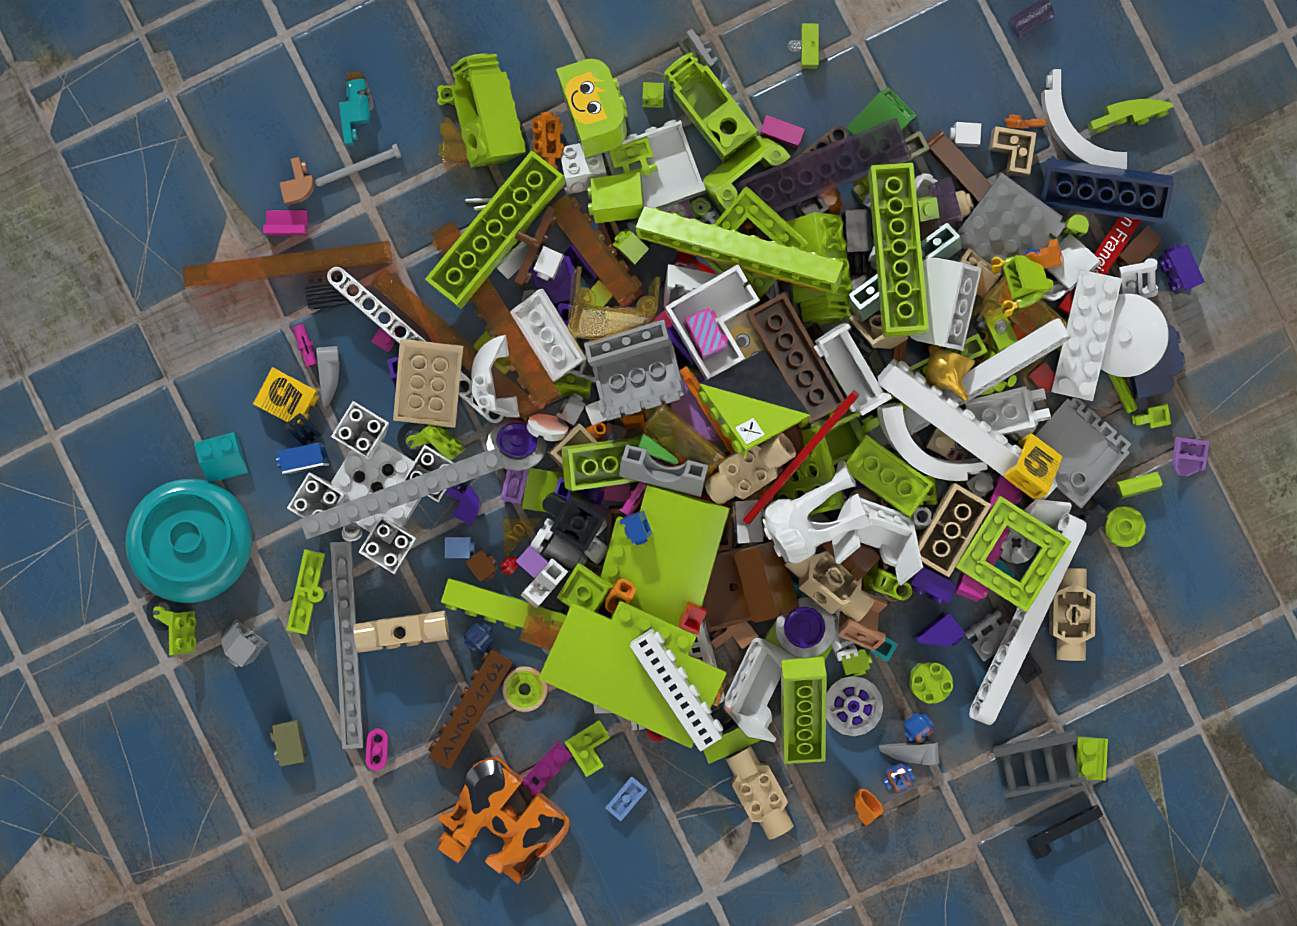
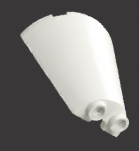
M502 335L487 342L475 356L471 374L472 393L479 407L502 416L519 417L516 396L496 398L491 368L496 358L509 356L506 335Z

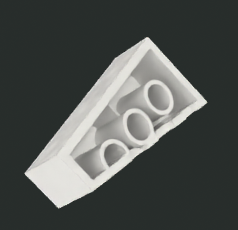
M668 264L664 285V307L719 275Z

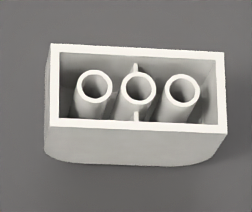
M940 258L924 260L923 271L929 330L924 335L909 336L917 341L963 351L982 268Z

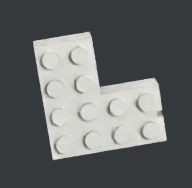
M739 265L732 267L667 305L664 309L705 380L745 359L724 324L757 305L760 301L750 284L744 289L743 286L746 285L748 280ZM709 307L710 311H715L717 315L715 322L721 334H726L728 342H726L727 347L725 351L702 361L684 326L685 318Z

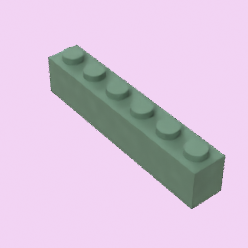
M948 223L921 241L922 261L928 258L947 260L962 249L959 234ZM877 274L848 295L850 308L862 321L880 309Z

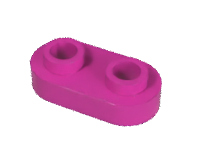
M381 728L372 730L367 737L366 764L371 770L375 771L382 769L386 765L389 737L387 732ZM376 735H380L382 737L381 742H377L375 740ZM374 756H379L381 761L379 763L374 762Z

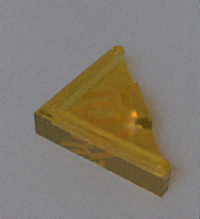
M542 518L503 519L504 557H508L542 521Z

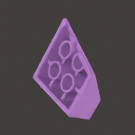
M693 373L699 383L705 381L703 375ZM683 381L684 395L680 396V400L670 402L673 436L709 446L721 443L720 436Z

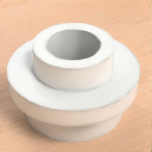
M356 523L343 527L342 537L344 540L356 541L361 538L362 528Z

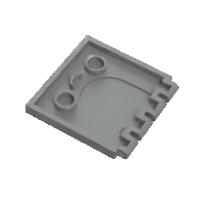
M1001 173L957 233L961 238V247L967 250L970 248L990 264L994 257L1006 260L1005 258L1016 255L1024 256V253L1029 249L1039 250L1048 247L1049 241L1054 240L1049 234L1051 233L1058 237L1066 227V224L1061 221L1062 216ZM1002 267L1000 273L1006 279L1005 271Z
M1072 397L1071 400L1068 398L1064 400L1051 415V419L1044 423L1035 436L1063 456L1055 477L1057 482L1056 489L1081 509L1130 453L1127 449L1131 443L1121 434L1114 439L1113 437L1117 431L1106 421L1099 426L1098 423L1102 418L1091 408L1083 412L1082 409L1086 404L1079 398Z

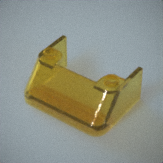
M577 266L571 280L568 331L572 336L596 340L654 323L658 309L660 277H655L650 284L649 296L639 299L636 311L595 306L596 297L592 290L580 287L581 267Z
M1006 275L973 306L970 320L978 312L985 318L994 319L1001 312L1004 313L1009 309L1007 307L1001 309L1004 301L1011 300L1016 302L1011 297ZM1042 299L1025 308H1015L1012 315L1008 316L1027 335L1055 319H1061L1066 328L1065 320ZM1046 355L1024 367L1020 376L1024 378Z
M662 401V405L658 406L642 425L644 435L651 439H656L683 463L690 460L708 465L706 479L729 453L727 448L724 452H721L670 409L665 401Z

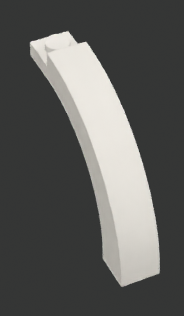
M1053 69L1046 76V88H1049V90H1044L1041 93V103L1047 126L1056 142L1071 158L1079 163L1127 169V152H1114L1097 147L1084 139L1074 129L1062 103L1061 69Z
M895 402L881 404L877 407L880 426L887 441L903 460L919 471L943 480L966 481L968 480L967 472L968 474H979L981 470H987V464L979 458L943 460L926 454L916 445L907 430L902 405Z

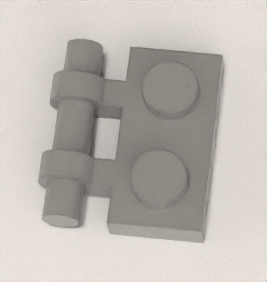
M999 610L992 614H987L985 619L977 624H972L969 626L970 629L965 631V636L968 639L974 635L978 639L971 645L983 662L997 653L1009 627L1006 621L998 625L997 620L1003 617ZM991 625L993 630L983 636L981 631Z

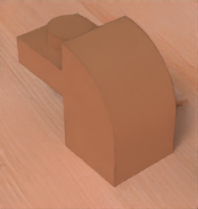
M299 157L291 159L295 179L280 183L283 200L286 205L307 200L315 188V178L312 175H305L308 174L307 164L302 162Z
M743 622L726 627L725 630H717L711 635L713 639L710 641L717 648L733 636L743 649L754 638L759 636L749 623Z

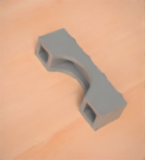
M626 445L621 460L619 476L701 497L708 465L688 460L680 466H665L653 460L646 449Z

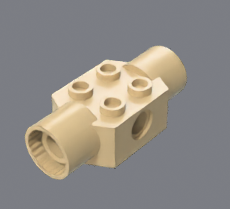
M781 432L749 449L745 459H743L740 453H732L719 464V472L705 480L704 484L707 493L718 505H723L735 496L744 500L777 478L782 472V465L796 456L792 442Z
M828 551L819 554L814 553L800 563L790 564L785 562L784 564L785 567L799 577V589L830 614L842 611L850 619L859 622L874 604L875 600L861 590L862 578L857 581L841 564L836 563L835 558Z
M1067 568L1049 606V634L1057 638V660H1086V640L1095 636V594L1087 590V569Z
M446 612L420 613L354 624V639L357 652L384 649V646H386V649L398 648L401 646L400 643L414 646L419 645L421 640L424 643L449 640ZM398 627L405 629V637L398 634Z
M751 745L727 756L725 760L734 775L731 781L732 787L751 822H759L769 840L792 829L794 825L785 810V806L788 803L787 798L768 763L759 762Z

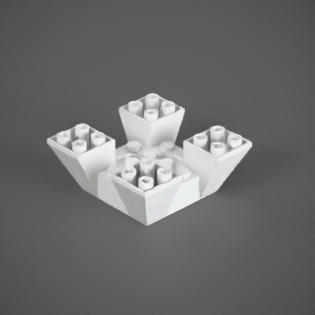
M353 401L331 436L351 449L332 482L309 472L287 509L305 518L374 493L373 486L376 482H381L383 489L448 466L454 462L426 445L423 446L415 461L384 442L389 422ZM388 464L394 467V472L390 476H387L384 472V468ZM359 471L365 473V480L361 483L356 480V474ZM447 489L428 495V497L439 502ZM421 498L354 522L370 532L359 553L395 574L416 540V537L404 526Z

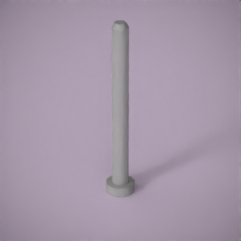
M394 144L392 145L393 149L315 180V184L320 187L395 156L397 159L401 158V151L398 145Z

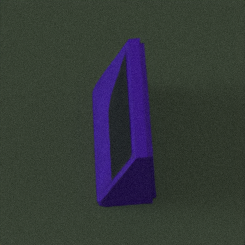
M571 244L564 254L566 257H570L572 265L586 283L591 285L601 277L600 273L579 246Z

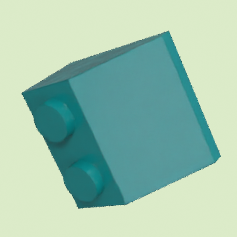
M233 432L194 443L199 464L208 482H215L249 473L239 433Z

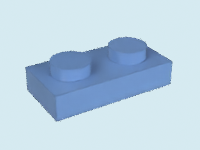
M631 776L606 805L605 809L622 821L648 789Z

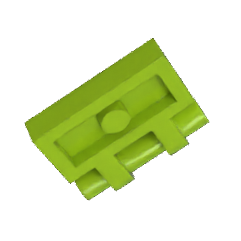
M648 137L625 143L608 151L614 170L623 168L624 173L622 174L640 172L641 176L644 175L646 177L650 176L652 172L658 171L656 163L650 165L647 163V159L654 158ZM640 162L641 168L630 171L629 165Z

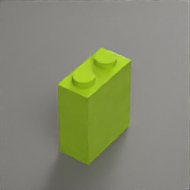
M640 172L591 178V187H588V197L592 199V203H588L589 214L590 216L594 215L595 223L640 218L644 209Z

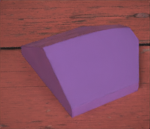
M1176 437L1172 466L1176 474L1190 476L1198 471L1205 470L1210 442Z

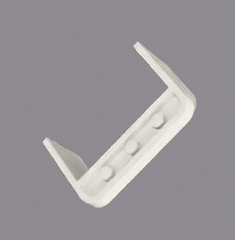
M841 323L817 339L814 349L820 358L824 357L846 396L848 397L853 390L859 394L857 400L851 405L850 410L852 413L856 411L863 416L892 397L890 394L883 392L847 331L850 325Z
M852 496L844 502L837 521L847 517L850 513ZM860 498L865 510L869 513L872 525L862 529L843 532L832 539L835 561L837 564L843 562L860 547V542L879 548L881 559L884 563L895 567L898 584L902 585L923 568L914 523L911 518H908L899 511Z
M760 638L752 640L725 696L724 709L748 737L775 742L776 738L767 729L772 721V714L767 705L781 677V660L798 659V657Z

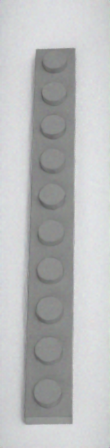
M497 447L300 519V523L306 539H310L505 467V464Z
M352 541L331 542L342 749L363 748L359 654L354 639V624H357Z

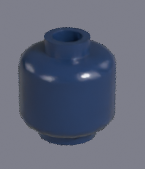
M485 622L482 625L474 623L464 634V639L466 640L464 644L476 654L478 651L485 652L495 639L491 633L493 629Z

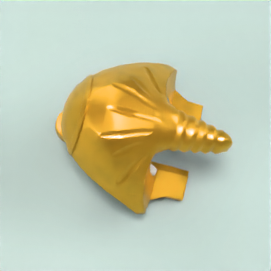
M930 345L929 353L931 358L928 361L926 371L927 383L931 386L935 385L940 389H949L961 400L967 402L968 394L962 379L971 370L970 368L975 364V360L948 350H942L939 345Z

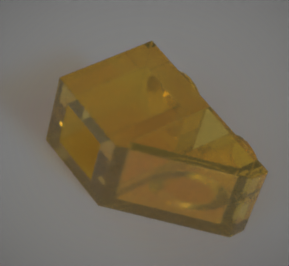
M445 117V122L441 123L440 135H443V143H439L438 154L442 156L443 162L468 163L467 151L461 135L462 132L448 117Z

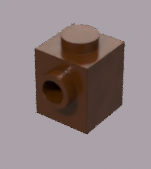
M483 549L465 562L479 582L482 580L488 582L496 576L494 571L498 569L495 566L498 563L491 554L487 555Z

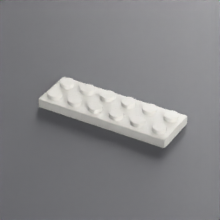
M1080 270L1066 327L1071 338L1062 344L1051 392L1093 401L1122 278Z

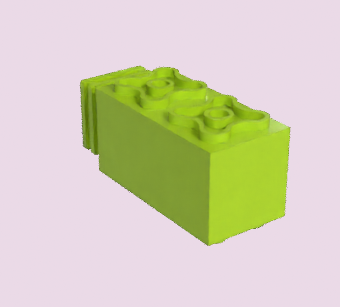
M690 52L676 60L666 69L664 81H668V86L672 87L674 100L722 162H724L755 138L758 130L707 65L703 67L701 63L698 64V59L694 58V54Z
M482 53L467 56L451 67L453 77L455 78V85L451 87L462 131V139L467 151V159L471 168L506 163L526 152L525 142L520 130V121L515 110V101L510 90V81L507 78L506 72H501L498 66L497 54L489 55Z
M814 212L787 221L795 231L809 242L803 251L808 253L815 252L822 257L836 258L840 262H844V274L836 294L821 290L816 291L792 283L795 304H800L803 323L827 325L851 317L848 295L853 291L841 215Z

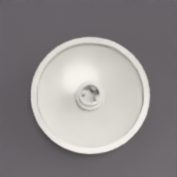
M1118 294L1101 370L1115 376L1131 377L1149 371L1161 360L1167 349L1169 329L1164 314L1156 304L1140 295Z

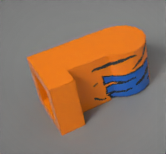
M1058 239L1050 240L1048 247L1039 250L1029 249L1024 253V256L1031 261L1041 264L1044 269L1063 263V254Z

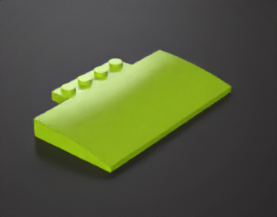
M648 484L640 511L644 510L653 534L647 538L648 541L646 543L636 546L626 536L625 524L621 525L619 522L623 518L617 517L601 578L612 587L620 579H626L633 583L636 592L629 605L678 627L680 616L688 601L700 607L703 605L730 508L676 490ZM612 596L611 601L614 602L616 597Z
M619 601L612 619L573 602L538 679L692 749L694 741L631 649V641L652 628L655 632H659L664 638L665 642L663 644L666 649H671L677 659L675 662L678 667L682 666L688 675L686 679L690 685L694 684L700 693L698 697L702 703L706 702L710 708L727 672L689 655L697 637L695 634L622 601Z

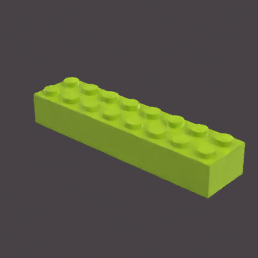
M531 151L425 280L459 309H462L518 241L515 239L517 231L525 233L566 183L564 175L535 152Z
M913 163L872 165L868 171L883 337L924 335L929 330L914 166Z

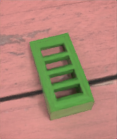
M641 435L637 445L638 448L646 449L649 455L672 465L678 464L679 460L647 435Z

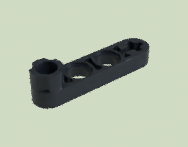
M1093 805L1029 837L1026 841L1035 859L1044 858L1052 852L1049 843L1103 816L1099 805Z

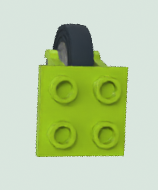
M407 422L398 432V445L410 457L417 458L424 445L431 449L434 446L450 461L465 450L462 442L457 437H454L445 426Z
M157 595L154 596L147 605V619L153 628L160 631L169 630V655L195 652V611H183L181 603L169 601Z

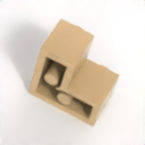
M994 127L991 132L989 151L1009 154L1006 174L1027 177L1030 174L1036 133Z
M970 248L957 261L982 268L976 295L982 297L1001 275V273H992V266Z

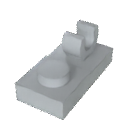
M693 29L687 31L677 41L686 54L692 52L694 54L693 57L698 59V64L701 63L703 67L707 65L711 68L718 59L717 57L713 59L708 53L711 51V48L705 49L703 47L704 45Z

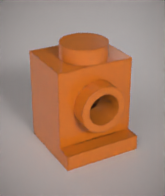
M444 832L438 840L440 843L438 849L457 863H459L468 850L450 832Z

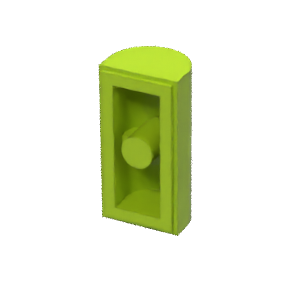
M1083 215L1072 216L1064 222L1066 227L1062 230L1061 234H1071L1075 238L1083 236L1088 231V220Z
M1153 472L1116 482V489L1122 499L1157 490L1163 484L1158 472Z

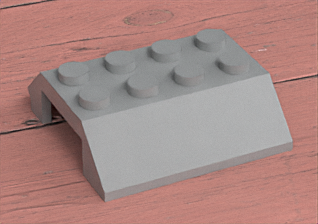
M665 320L584 343L588 363L593 368L600 398L598 405L603 419L606 418L609 421L621 417V413H625L626 416L640 412L642 407H645L647 410L662 405V401H665L667 404L680 400V396L684 395V386L679 372L675 349Z

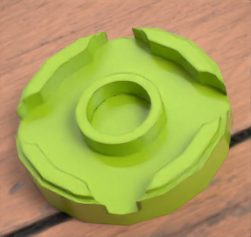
M1121 506L1114 508L1106 516L1108 520L1104 523L1103 529L1105 536L1111 543L1120 547H1130L1141 541L1145 534L1146 524L1139 511L1132 507Z

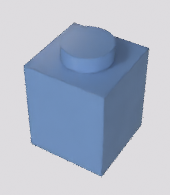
M445 537V558H471V554H475V541H471V537Z

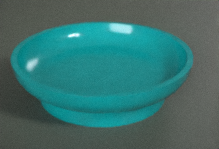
M201 479L175 480L152 490L140 501L133 511L126 530V555L136 578L153 594L179 603L201 602L226 591L243 573L252 549L251 524L241 503L225 488Z

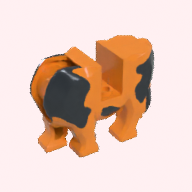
M490 757L476 763L468 771L462 792L459 795L460 799L455 808L449 813H442L438 820L454 831L453 836L467 848L473 838L477 836L480 828L484 826L493 834L503 838L505 844L502 851L490 854L485 862L499 874L503 871L516 883H519L521 879L526 881L532 878L542 858L560 844L568 832L570 818L542 792H539L532 799L520 816L516 815L517 811L511 805L505 806L504 804L521 784L523 777L514 772L500 758ZM464 823L463 827L456 829L458 825Z

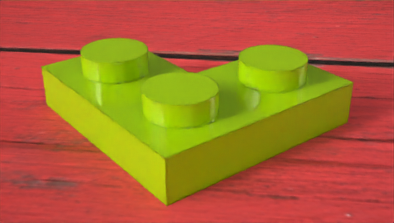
M600 719L565 741V744L586 777L604 766L594 748L611 738Z

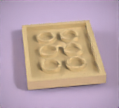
M407 339L400 340L394 421L455 428L463 346Z

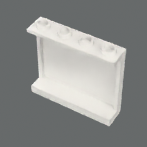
M676 120L668 121L664 124V127L658 129L656 127L648 128L644 134L638 136L637 134H631L621 144L648 137L654 158L647 159L648 165L656 163L658 171L652 172L650 176H641L644 207L662 209L706 194L704 183L699 175L682 128L681 120L678 122ZM604 152L611 174L619 175L624 173L623 168L614 170L609 152ZM640 162L629 165L630 171L641 168Z

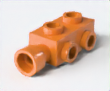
M542 112L541 116L533 118V151L558 171V166H555V159L561 158V154L564 151V145L560 142L563 125L559 122V117L553 116V112Z

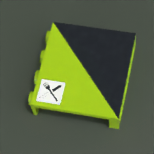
M765 350L703 381L699 385V400L702 404L707 405L712 419L718 421L723 435L729 437L734 451L737 454L740 453L743 459L747 457L749 449L797 423L800 428L808 425L809 412Z

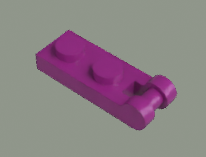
M557 741L523 778L520 785L523 788L526 787L530 794L535 797L573 756L572 753L561 742ZM534 776L540 781L537 785L531 781Z

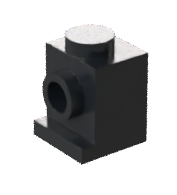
M1099 504L1092 508H1086L1080 514L1081 520L1086 522V530L1084 532L1086 536H1091L1108 520L1105 516L1106 511Z

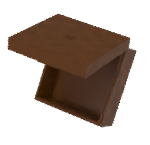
M773 540L762 543L757 542L717 553L702 605L703 608L707 609L704 619L708 632L750 620L757 623L777 618L799 607L790 571L784 566L785 560L783 556L779 557L777 555ZM731 583L737 584L735 591L730 590L729 585Z

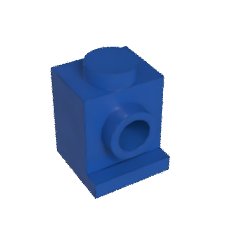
M644 510L626 516L619 521L621 525L625 524L626 536L636 546L646 543L648 541L647 538L653 534Z

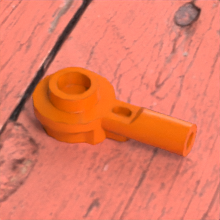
M1009 114V118L1004 120L1006 127L1044 128L1046 124L1044 119L1023 120L1021 119L1022 115Z

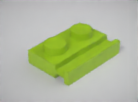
M1077 737L1075 762L1078 775L1084 774L1087 780L1106 781L1107 738Z

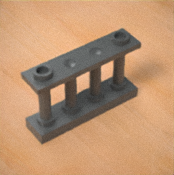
M1075 730L993 746L995 758L999 757L1003 762L1009 790L1003 791L1004 798L1015 800L1021 798L1023 794L1067 785L1074 788L1082 786V782H1087L1084 774L1078 775L1072 749L1073 741H1077ZM1061 744V747H1064L1070 777L1063 779L1057 778L1051 751L1054 745ZM1040 748L1044 754L1050 781L1037 784L1031 753H1033L1032 750ZM1020 753L1023 756L1029 786L1017 788L1010 759L1012 754Z

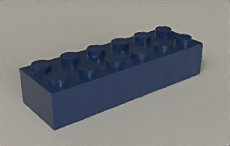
M1048 158L1041 201L1049 207L1166 223L1174 181L1171 175Z

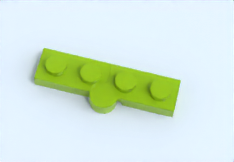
M304 549L286 629L288 631L308 634L314 604L321 601L325 596L324 589L319 586L325 553Z

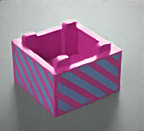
M709 307L685 318L684 326L702 361L725 351L727 347L726 342H728L726 334H721L715 322V318H717L715 311H710Z

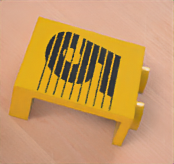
M272 367L253 404L287 422L299 413L308 420L310 417L308 412L311 406L315 407L320 396L317 395L319 393L318 390ZM301 420L297 421L300 425H305Z
M1030 433L1018 441L1017 444L1023 448L1017 464L1006 471L1004 478L1036 500L1049 493L1063 456Z

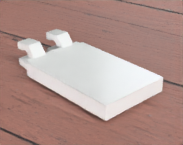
M1025 386L974 398L965 403L966 409L975 415V419L979 422H986L996 434L1006 435L1036 428L1038 421L1051 419L1049 408L1035 411L1033 402L1046 399L1044 388L1030 391Z

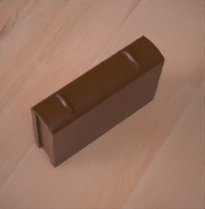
M832 540L822 543L821 545L835 558ZM860 542V547L840 564L859 581L881 557L869 545Z

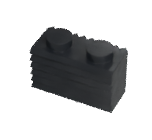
M342 275L331 276V280L338 283L342 281ZM321 278L309 280L310 284H305L309 310L351 304L329 281L322 282Z

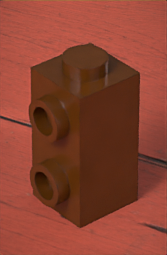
M1149 226L1144 227L1123 248L1117 257V264L1119 267L1145 263L1144 259L1149 254L1152 256L1159 250L1160 246L1158 244L1162 239Z

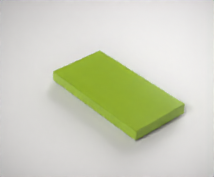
M868 435L863 437L846 462L848 470L854 479L908 518L912 516L934 484Z

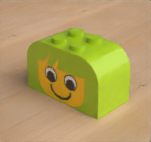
M586 59L556 69L560 88L585 158L619 147L627 135L625 117H628L624 97L623 95L621 96L619 91L620 87L617 78H612L607 65L600 60Z

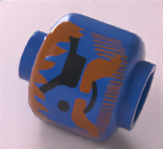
M924 712L922 714L914 713L903 724L906 729L904 735L911 742L915 740L917 743H922L934 732V723Z
M899 763L887 769L885 772L886 778L883 779L888 790L892 789L894 793L899 794L913 786L915 777L909 765L905 766L903 763Z

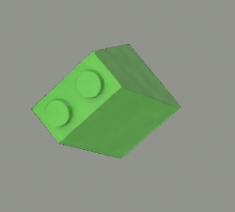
M887 87L846 128L854 140H859L864 145L863 148L868 154H873L876 157L917 115Z

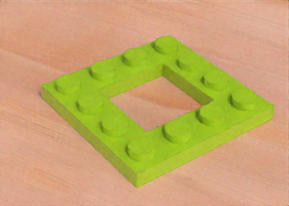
M748 187L742 190L714 223L720 228L737 231L746 219L749 218L769 238L780 245L793 246L803 251L809 244L808 241ZM703 258L719 274L733 267ZM741 269L748 280L746 285L743 286L744 289L750 284L759 300L777 280L758 273L752 274L750 271Z
M999 496L955 568L1024 612H1028L1072 541ZM1006 526L1041 547L1020 583L985 561Z

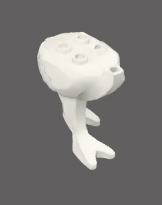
M844 459L838 462L836 474L831 482L804 494L798 499L792 501L790 499H778L768 503L765 507V519L762 520L765 526L764 531L769 540L773 539L777 555L779 557L783 556L785 562L790 564L800 563L812 556L816 551V547L820 544L831 541L843 532L862 529L872 525L869 513L865 510L858 493L852 496L851 511L847 517L829 523L810 521L808 514L822 504L829 496L838 491L856 486L855 479L850 474Z

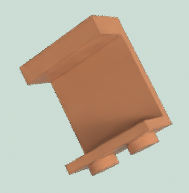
M865 592L875 600L874 604L859 622L850 619L840 611L838 636L875 651L885 641V634L878 631V617L888 602Z

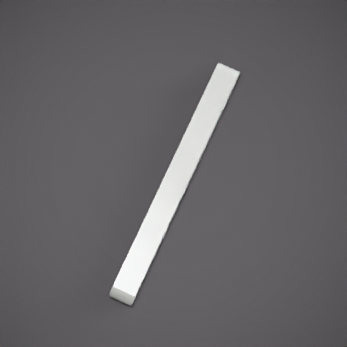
M334 267L329 270L327 275L329 283L397 343L400 344L401 339L426 342L340 267ZM334 272H340L343 275V279L336 283L331 280V275ZM349 286H357L359 293L356 296L348 295L347 289ZM366 299L374 301L375 306L372 310L364 309L363 302ZM381 313L389 314L390 322L387 324L380 323L379 315ZM399 326L406 329V335L402 338L397 337L394 333L395 328ZM461 372L460 381H466L469 389L467 392L459 391V396L491 423L500 422L504 416L500 415L498 419L493 420L489 417L490 410L481 408L473 403L472 381Z
M1055 319L968 371L962 379L968 394V401L1067 342L1071 336L1061 319ZM941 389L945 397H952L959 403V406L966 403L951 390ZM910 407L903 411L905 424L910 436L931 424ZM880 425L866 434L887 450L891 448Z
M1068 513L1061 516L1055 531L1072 542L1029 611L1024 612L1017 608L971 705L969 715L972 719L987 725L993 724L1086 530V522Z

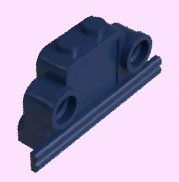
M1168 325L1169 341L1161 360L1149 371L1130 377L1134 401L1138 407L1136 411L1145 410V407H1149L1147 396L1162 395L1171 391L1174 387L1172 374L1179 373L1182 370L1183 364H1185L1184 353L1180 352L1179 343H1181L1180 334L1171 325Z

